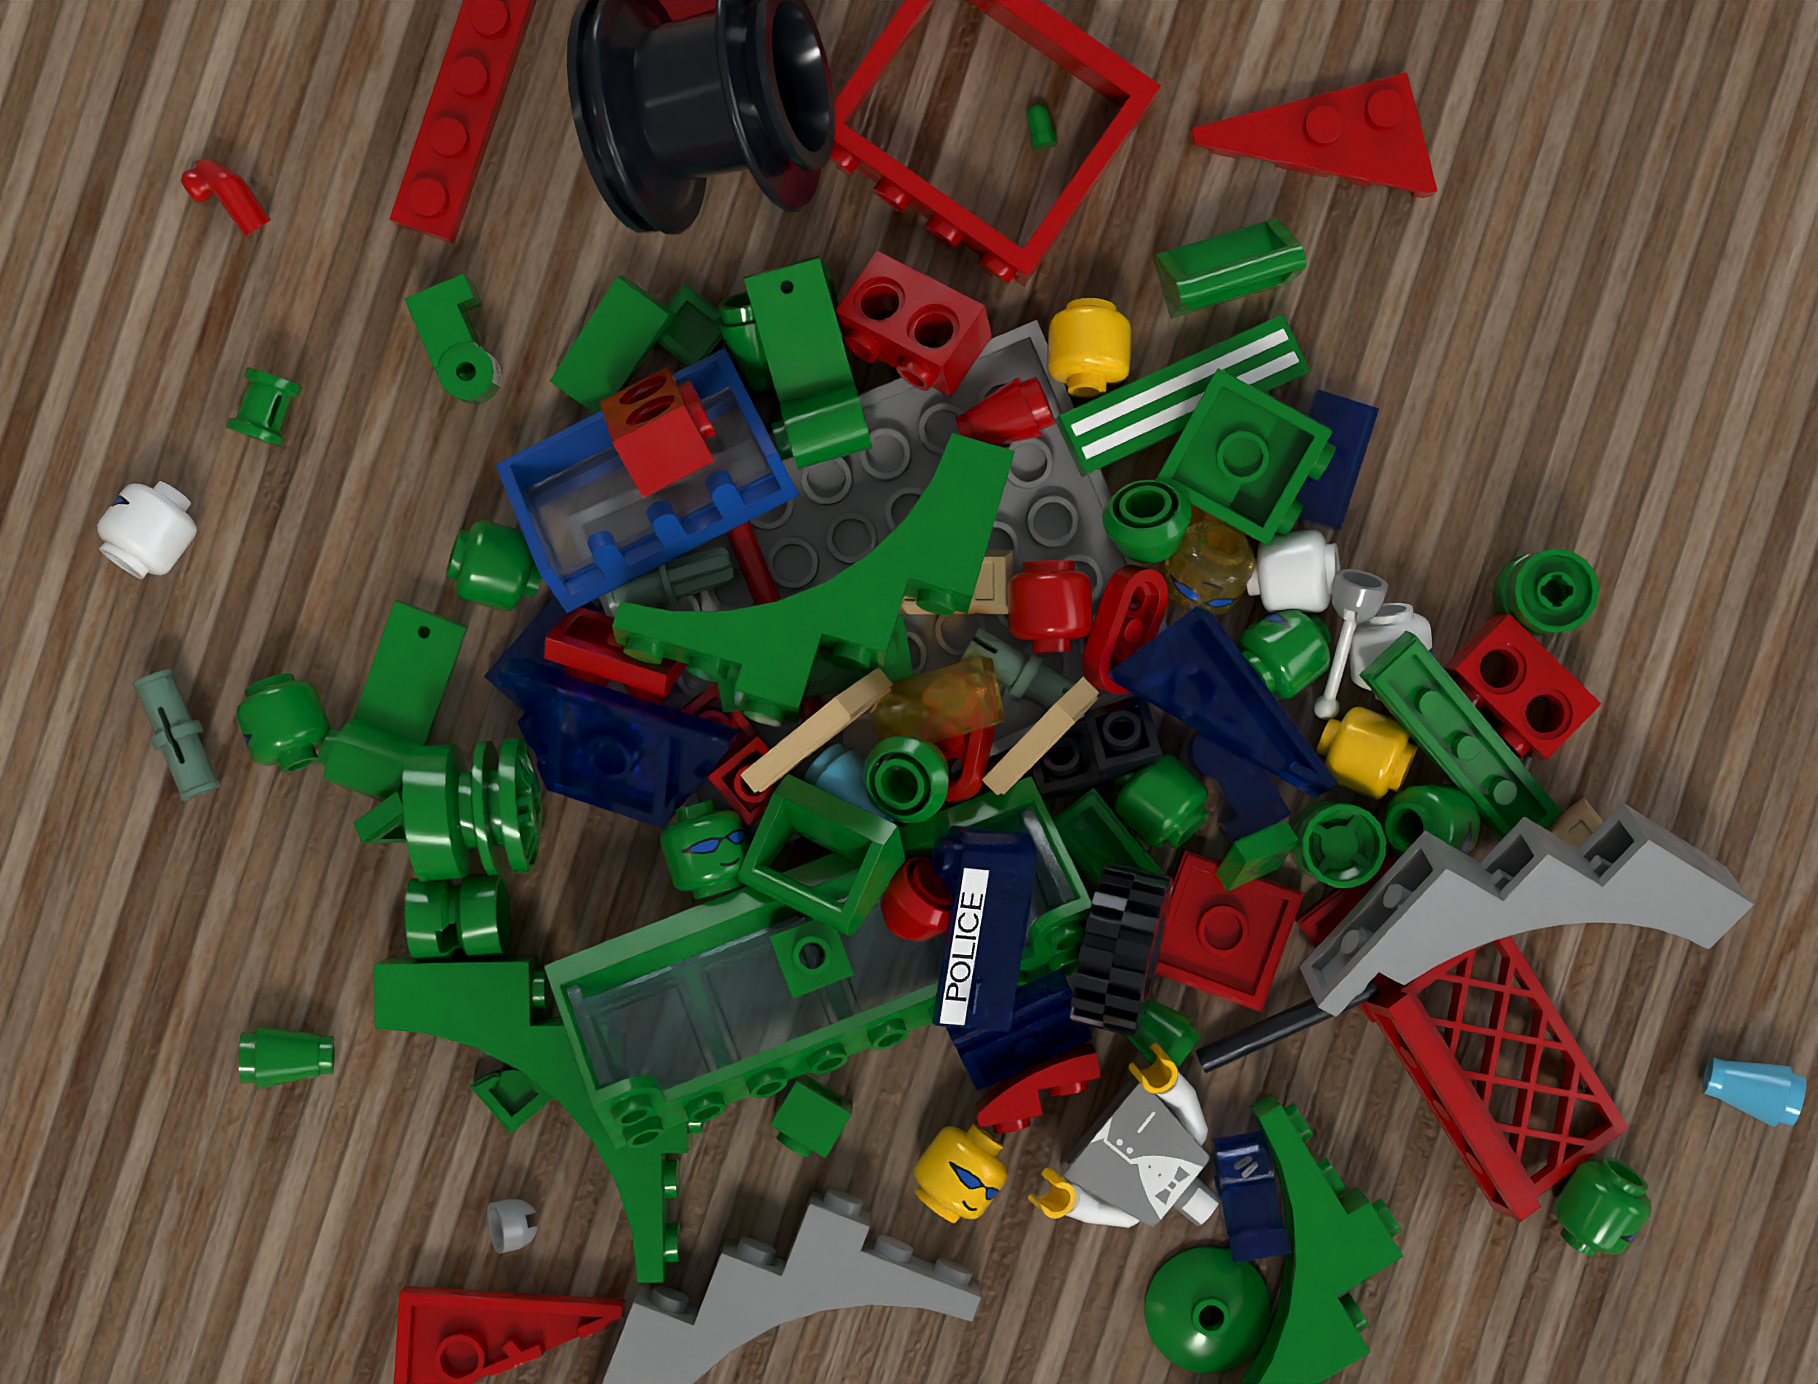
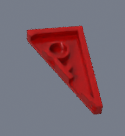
M1407 72L1194 127L1189 132L1191 146L1206 148L1212 154L1236 158L1237 155L1264 160L1276 163L1275 167L1324 178L1332 175L1345 178L1349 183L1370 187L1372 184L1412 192V196L1418 198L1431 197L1438 191Z
M404 1286L399 1292L394 1384H473L476 1380L485 1376H496L543 1356L545 1351L579 1336L580 1339L604 1330L608 1324L624 1318L626 1299Z

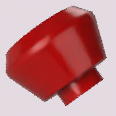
M925 857L905 858L906 861L891 878L880 900V908L888 929L899 938L920 942L954 929L961 886L956 878L945 867Z

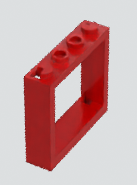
M905 0L834 101L835 136L830 160L836 164L837 169L851 176L855 169H857L874 181L876 185L872 189L873 192L896 210L904 212L907 206H910L927 218L928 222L925 228L944 244L956 249L961 242L981 256L977 262L978 266L991 277L995 275L1006 284H1009L1014 279L1025 287L1150 109L1161 85L1040 0H967L1121 108L1022 249L847 126L935 1Z

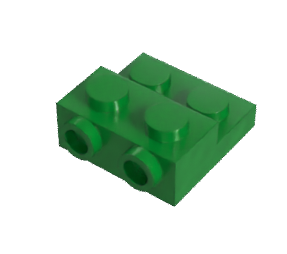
M1217 368L1156 480L1165 482L1180 490L1194 506L1258 541L1269 545L1275 532L1283 536L1288 535L1304 506V503L1295 499L1307 476L1316 481L1320 479L1337 447L1327 442L1333 432L1330 427Z

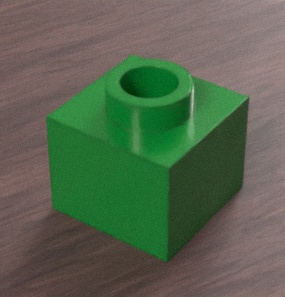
M815 919L768 936L788 993L792 999L854 975L838 931ZM810 942L817 943L824 951L823 962L813 969L803 966L799 959L801 948Z
M803 1074L793 1080L775 1110L770 1126L779 1130L776 1136L777 1140L795 1153L809 1157L811 1152L814 1151L826 1158L852 1115L853 1102L808 1075Z

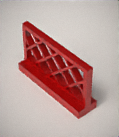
M1511 936L1492 941L1502 956L1497 983L1470 978L1475 951L1484 946L1481 945L1433 967L1405 986L1400 983L1392 989L1382 986L1379 988L1381 995L1364 1004L1491 1207L1522 1222L1541 1207L1536 1199L1628 1130L1629 1127ZM1457 965L1456 975L1446 973ZM1513 976L1521 988L1512 986ZM1437 979L1454 982L1447 1019L1429 1016L1416 995ZM1469 985L1495 990L1488 1027L1462 1022ZM1510 993L1526 996L1534 1008L1529 1035L1503 1031ZM1435 1025L1445 1027L1444 1037H1442ZM1546 1029L1553 1040L1544 1039ZM1460 1030L1487 1035L1480 1072L1462 1069L1455 1058ZM1501 1038L1528 1043L1521 1080L1495 1075ZM1543 1046L1559 1049L1566 1060L1561 1087L1536 1083ZM1468 1078L1478 1080L1476 1090ZM1578 1081L1585 1092L1577 1091ZM1493 1083L1519 1088L1512 1124L1495 1121L1488 1111ZM1534 1091L1560 1096L1553 1132L1527 1127ZM1575 1099L1592 1102L1603 1120L1601 1125L1585 1137L1568 1135ZM1501 1131L1510 1132L1509 1143ZM1525 1136L1551 1140L1547 1165L1529 1177L1521 1164ZM1567 1143L1574 1144L1565 1151Z

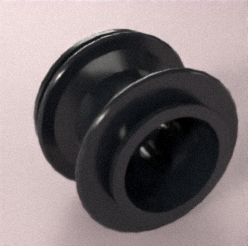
M581 0L577 5L571 19L567 41V77L573 120L590 174L610 210L626 227L637 233L660 231L669 235L681 234L691 227L700 212L705 196L707 177L749 169L757 185L768 199L785 212H799L808 206L816 192L821 168L827 164L832 153L835 136V106L825 49L814 18L804 0H716L715 12L672 21L659 0Z

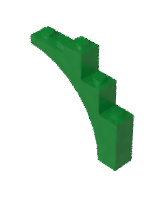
M952 433L933 479L905 520L870 554L827 582L777 602L730 611H668L620 601L612 625L616 643L624 645L623 652L626 655L643 662L661 664L663 657L689 664L687 668L689 673L708 681L723 683L726 681L727 676L736 678L734 702L735 705L745 708L743 714L746 717L771 726H781L783 719L798 723L820 650L831 653L830 659L833 662L850 669L866 671L869 669V665L884 668L905 596L917 599L916 605L933 614L952 616L954 611L968 613L1015 451Z
M539 954L485 957L453 956L450 959L414 961L412 957H387L375 963V1029L427 1033L473 1046L520 1070L558 1100L592 1140L617 1185L632 1232L637 1282L664 1283L670 1268V1262H679L681 1252L680 1224L669 1223V1198L679 1197V1160L668 1159V1153H687L693 1142V1134H703L704 1122L691 1123L689 1120L664 1130V1135L660 1139L643 1147L630 1148L626 1145L619 1149L615 1148L592 1107L562 1017H540V1009H548L550 983L546 971L539 970ZM615 1016L589 1017L587 1025L584 1026L589 1028L609 1084L625 1080L616 1079V1072L626 1070V1034L616 1033ZM656 1078L662 1091L692 1080V1078Z
M1269 1094L1249 1107L1271 1150L1283 1197L1286 1250L1279 1298L1268 1331L1260 1349L1239 1384H1319L1371 1352L1360 1335L1361 1331L1369 1327L1368 1322L1349 1292L1340 1298L1338 1296L1404 1257L1393 1240V1237L1401 1233L1402 1230L1381 1198L1371 1204L1358 1188L1340 1199L1337 1198L1347 1189L1326 1157L1316 1163L1304 1142L1314 1135L1294 1103L1283 1108L1276 1098Z

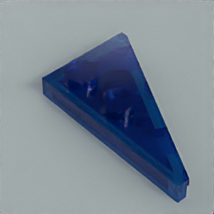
M1203 603L1191 609L1106 673L1114 683L1314 798L1331 790L1338 784L1337 780Z

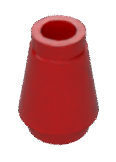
M1018 376L967 409L965 413L955 417L961 436L996 446L1042 437L1043 429L1056 424L1051 407L1037 376L1023 382Z

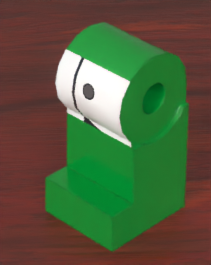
M461 274L404 298L432 366L446 392L463 402L471 404L483 403L494 397L501 386V368L496 359L483 350L467 311L483 305L474 282L465 274Z

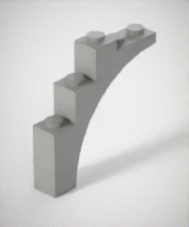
M827 1189L826 1195L812 1190L785 1261L774 1257L776 1250L762 1241L741 1237L738 1243L726 1238L700 1308L688 1305L689 1298L675 1289L655 1285L652 1290L640 1286L602 1384H693L729 1352L769 1329L825 1310L865 1305L914 1307L973 1321L981 1300L980 1282L971 1278L973 1272L969 1268L955 1261L938 1258L936 1264L912 1256L913 1248L898 1239L878 1235L875 1242L866 1238L870 1228L871 1213L861 1209L863 1202L860 1199L837 1189Z

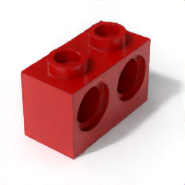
M876 251L835 309V314L844 336L843 342L853 354L871 363L879 359L896 368L898 374L912 386L923 391H928L932 387L950 397L992 338L985 305L879 251ZM883 311H895L892 316L886 319H873ZM937 338L950 339L941 347H925L930 341Z
M669 366L600 401L611 441L643 498L714 462L706 440L716 435V432L707 416V411L690 379L678 385Z
M1510 614L1494 615L1443 667L1478 711L1481 709L1498 725L1495 731L1516 757L1520 759L1525 754L1530 758L1548 759L1601 705ZM1490 651L1499 654L1504 660L1506 667L1504 678L1494 687L1488 685L1480 673L1481 661ZM1536 696L1544 698L1551 711L1548 724L1539 731L1534 730L1526 719L1527 706Z

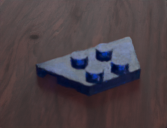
M509 657L498 669V679L502 688L513 686L524 711L523 716L517 723L526 743L536 754V766L546 789L660 828L666 826L675 815V810L679 809L686 799L690 797L738 738V729L513 657Z

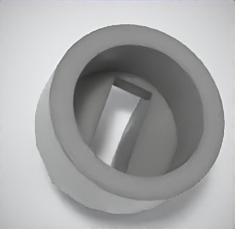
M514 1198L489 1203L487 1207V1226L492 1245L497 1253L501 1254L518 1250L527 1246L535 1237L538 1225L528 1227L526 1216L536 1213V1211L528 1202Z

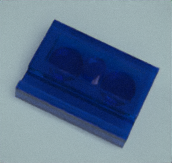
M1062 968L968 1010L964 1025L945 1024L950 1039L956 1047L977 1091L1093 1039L1088 1026L1071 1022L1070 1013L1072 1010L1071 999L1073 993Z

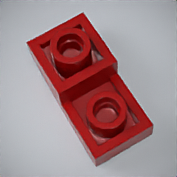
M713 682L670 716L666 723L707 772V777L740 815L747 826H749L765 813L773 792L786 775L761 793L759 791L754 793L741 777V773L770 751L771 748L741 710L721 712L717 684Z
M1092 1043L1068 1048L1041 1058L1019 1069L991 1088L975 1103L979 1128L992 1125L994 1133H1008L1029 1127L1031 1125V1117L1043 1115L1038 1093L1040 1089L1050 1088L1052 1096L1070 1095L1087 1090L1089 1088L1087 1080L1101 1078L1097 1053Z

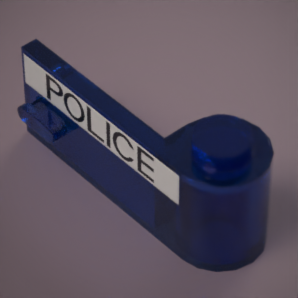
M954 825L949 828L946 836L939 837L934 845L932 856L933 872L936 876H941L943 886L952 893L932 1023L935 1026L1010 1032L1036 873V845L1030 833Z

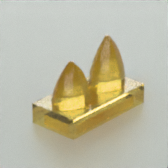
M983 656L893 683L890 687L891 691L871 707L869 719L875 725L878 743L893 736H909L935 743L1006 722L993 659Z

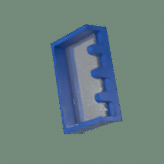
M725 348L673 374L678 385L690 379L707 411V416L716 435L706 440L714 462L644 498L642 497L611 441L602 410L495 464L538 572L567 613L799 496Z

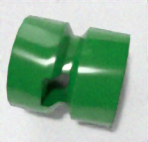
M1555 548L1518 556L1504 565L1495 579L1492 597L1495 611L1498 615L1510 614L1531 635L1554 634L1574 630L1589 619L1597 606L1599 585L1596 573L1586 559L1573 551Z
M1321 800L1306 806L1295 816L1291 828L1299 840L1290 851L1293 862L1304 874L1335 888H1353L1368 882L1380 870L1386 856V837L1381 824L1369 811L1341 801Z
M487 873L468 874V876L461 880L459 885H454L451 879L420 881L419 878L409 879L405 896V928L408 948L414 961L450 959L458 948H463L468 957L506 955L510 944L511 916L508 887L503 873L491 876Z

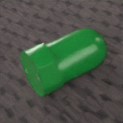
M1042 103L1030 105L1026 111V118L1033 151L1055 147L1058 141L1056 133L1053 131L1047 107Z

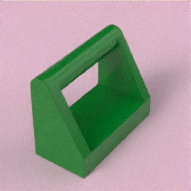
M1278 218L1158 253L1153 258L1171 319L1291 284L1307 266L1305 252L1301 243Z
M787 773L772 794L739 870L738 880L847 936H852L906 859L898 825ZM794 833L861 865L845 904L770 868Z

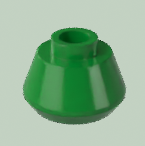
M1140 480L1122 487L1108 500L1102 514L1103 526L1108 536L1128 559L1139 563H1156L1169 558L1180 547L1191 521V505L1187 497L1180 490L1165 482Z
M893 736L884 739L869 752L863 767V782L871 802L884 815L898 822L918 823L932 817L944 804L948 793L949 768L942 751L930 741L909 736Z

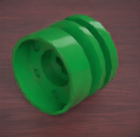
M524 738L503 740L499 757L492 741L477 742L471 771H467L465 760L457 744L409 748L404 762L402 804L409 857L414 872L420 881L455 879L468 876L474 848H478L481 862L489 876L503 873L507 857L514 873H526L535 870L538 860L539 836L542 832L543 823L542 798L538 776L534 772L529 747Z

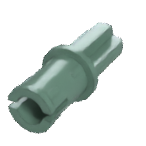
M715 547L671 560L606 593V598L614 617L616 616L620 601L647 607L669 601L671 606L674 607L679 605L678 598L733 582L735 580L733 563L725 547Z

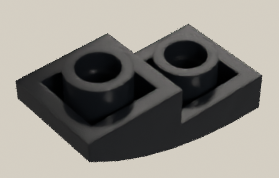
M1146 695L1087 710L1084 713L1085 721L1074 723L1032 766L1035 783L1043 802L1104 784L1163 758Z

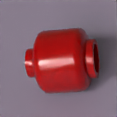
M1074 560L1023 562V572L1013 575L1008 580L1009 631L1013 637L1019 640L1032 641V653L1071 652V639L1083 638L1090 633L1093 625L1092 583L1087 574L1075 570Z

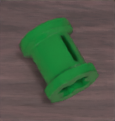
M247 367L244 377L249 382L236 418H229L226 428L282 447L285 438L280 434L292 397H300L302 387L280 377Z

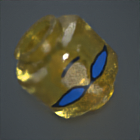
M1200 522L1188 526L1177 551L1165 560L1161 575L1167 583L1169 597L1181 609L1195 615L1211 617L1223 615L1236 605L1253 575L1256 563L1254 553L1241 531L1226 522Z

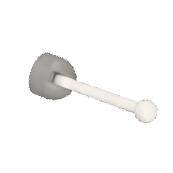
M1355 569L1339 570L1336 574L1332 589V605L1338 615L1344 618V623L1324 694L1318 697L1314 703L1315 714L1323 720L1334 718L1339 712V703L1336 696L1357 622L1361 623L1372 619L1378 614L1383 605L1388 584L1385 580L1374 574Z

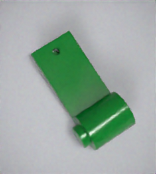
M816 256L743 277L783 420L771 423L781 460L794 458L797 469L872 449L871 439L853 381L820 257Z
M398 599L394 601L353 719L349 720L340 731L333 728L330 729L321 745L317 763L325 766L324 780L381 802L396 791H403L405 757L409 748L427 746L466 637L468 626Z

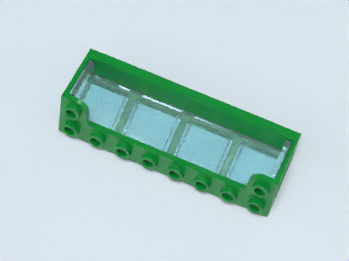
M1031 776L1017 781L1004 795L1002 793L997 795L992 791L935 813L932 817L922 822L909 823L898 828L905 858L925 857L939 863L950 873V861L965 860L977 863L995 873L1006 884L1015 899L1019 912V923L980 925L967 1012L969 1008L993 999L994 1002H1004L1022 994L1028 988V984L1050 975L1053 978H1064L1076 973L1079 965L1080 948L1085 937L1084 930L1087 918L1090 917L1092 901ZM832 853L782 874L845 904L861 865L837 853ZM747 886L544 965L592 1107L616 1149L626 1145L630 1148H638L657 1141L664 1135V1130L688 1120L691 1123L709 1121L722 1114L726 1109V1105L748 1096L760 1099L776 1094L787 1085L788 1080L812 1071L813 1074L831 1072L845 1064L848 1056L872 1047L874 1050L891 1048L905 1040L909 1034L908 1032L933 1023L935 1026L948 1025L940 1023L955 928L921 942L899 938L888 929L884 922V916L880 908L881 895L852 936H847L838 931L854 975L792 999L788 993L768 936L813 918ZM810 942L805 944L799 953L800 962L809 969L818 967L824 959L823 949L817 943Z

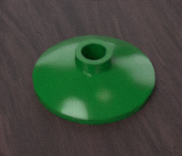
M1195 1246L1174 1254L1154 1273L1145 1294L1144 1316L1152 1341L1168 1360L1189 1371L1218 1373L1242 1364L1256 1352L1268 1331L1271 1304L1268 1290L1262 1277L1248 1260L1226 1248ZM1211 1305L1219 1307L1222 1314L1217 1323L1204 1325L1199 1321V1314L1203 1308Z

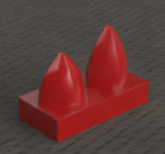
M582 607L566 613L545 637L544 659L562 664L568 683L582 704H587L597 698L611 679L623 683L627 694L642 713L648 712L666 700L671 693L673 684L688 666V664L663 657L661 664H651L626 655L623 652L624 645L617 644L612 628L614 617Z

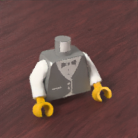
M1155 1043L1150 1046L1157 1055V1058L1149 1068L1138 1069L1133 1062L1129 1064L1132 1075L1060 1162L1063 1176L1071 1182L1064 1180L1051 1168H1045L1042 1171L1041 1175L1052 1184L1051 1190L1042 1197H1035L1030 1193L1028 1200L1049 1218L1056 1219L1066 1215L1086 1223L1126 1228L1141 1221L1154 1227L1173 1206L1193 1224L1200 1226L1216 1209L1221 1196L1196 1177L1210 1158L1202 1146L1207 1137L1208 1127L1196 1091L1178 1072L1175 1063L1160 1045Z

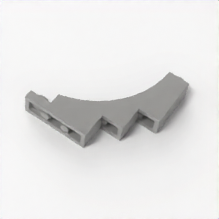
M1622 803L1579 849L1528 818L1523 817L1481 863L1455 847L1448 845L1431 833L1424 831L1299 967L1317 1007L1337 1017L1356 996L1366 989L1368 983L1378 972L1405 986L1433 967L1455 956L1511 935L1564 924L1618 923L1659 929L1684 937L1706 949H1710L1754 903L1726 866Z

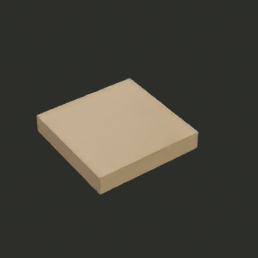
M878 667L829 701L741 773V777L754 793L757 791L761 793L805 761L888 694L893 684Z

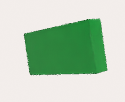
M624 275L617 276L550 379V382L592 413L600 412L602 410L600 401L627 387L675 312Z

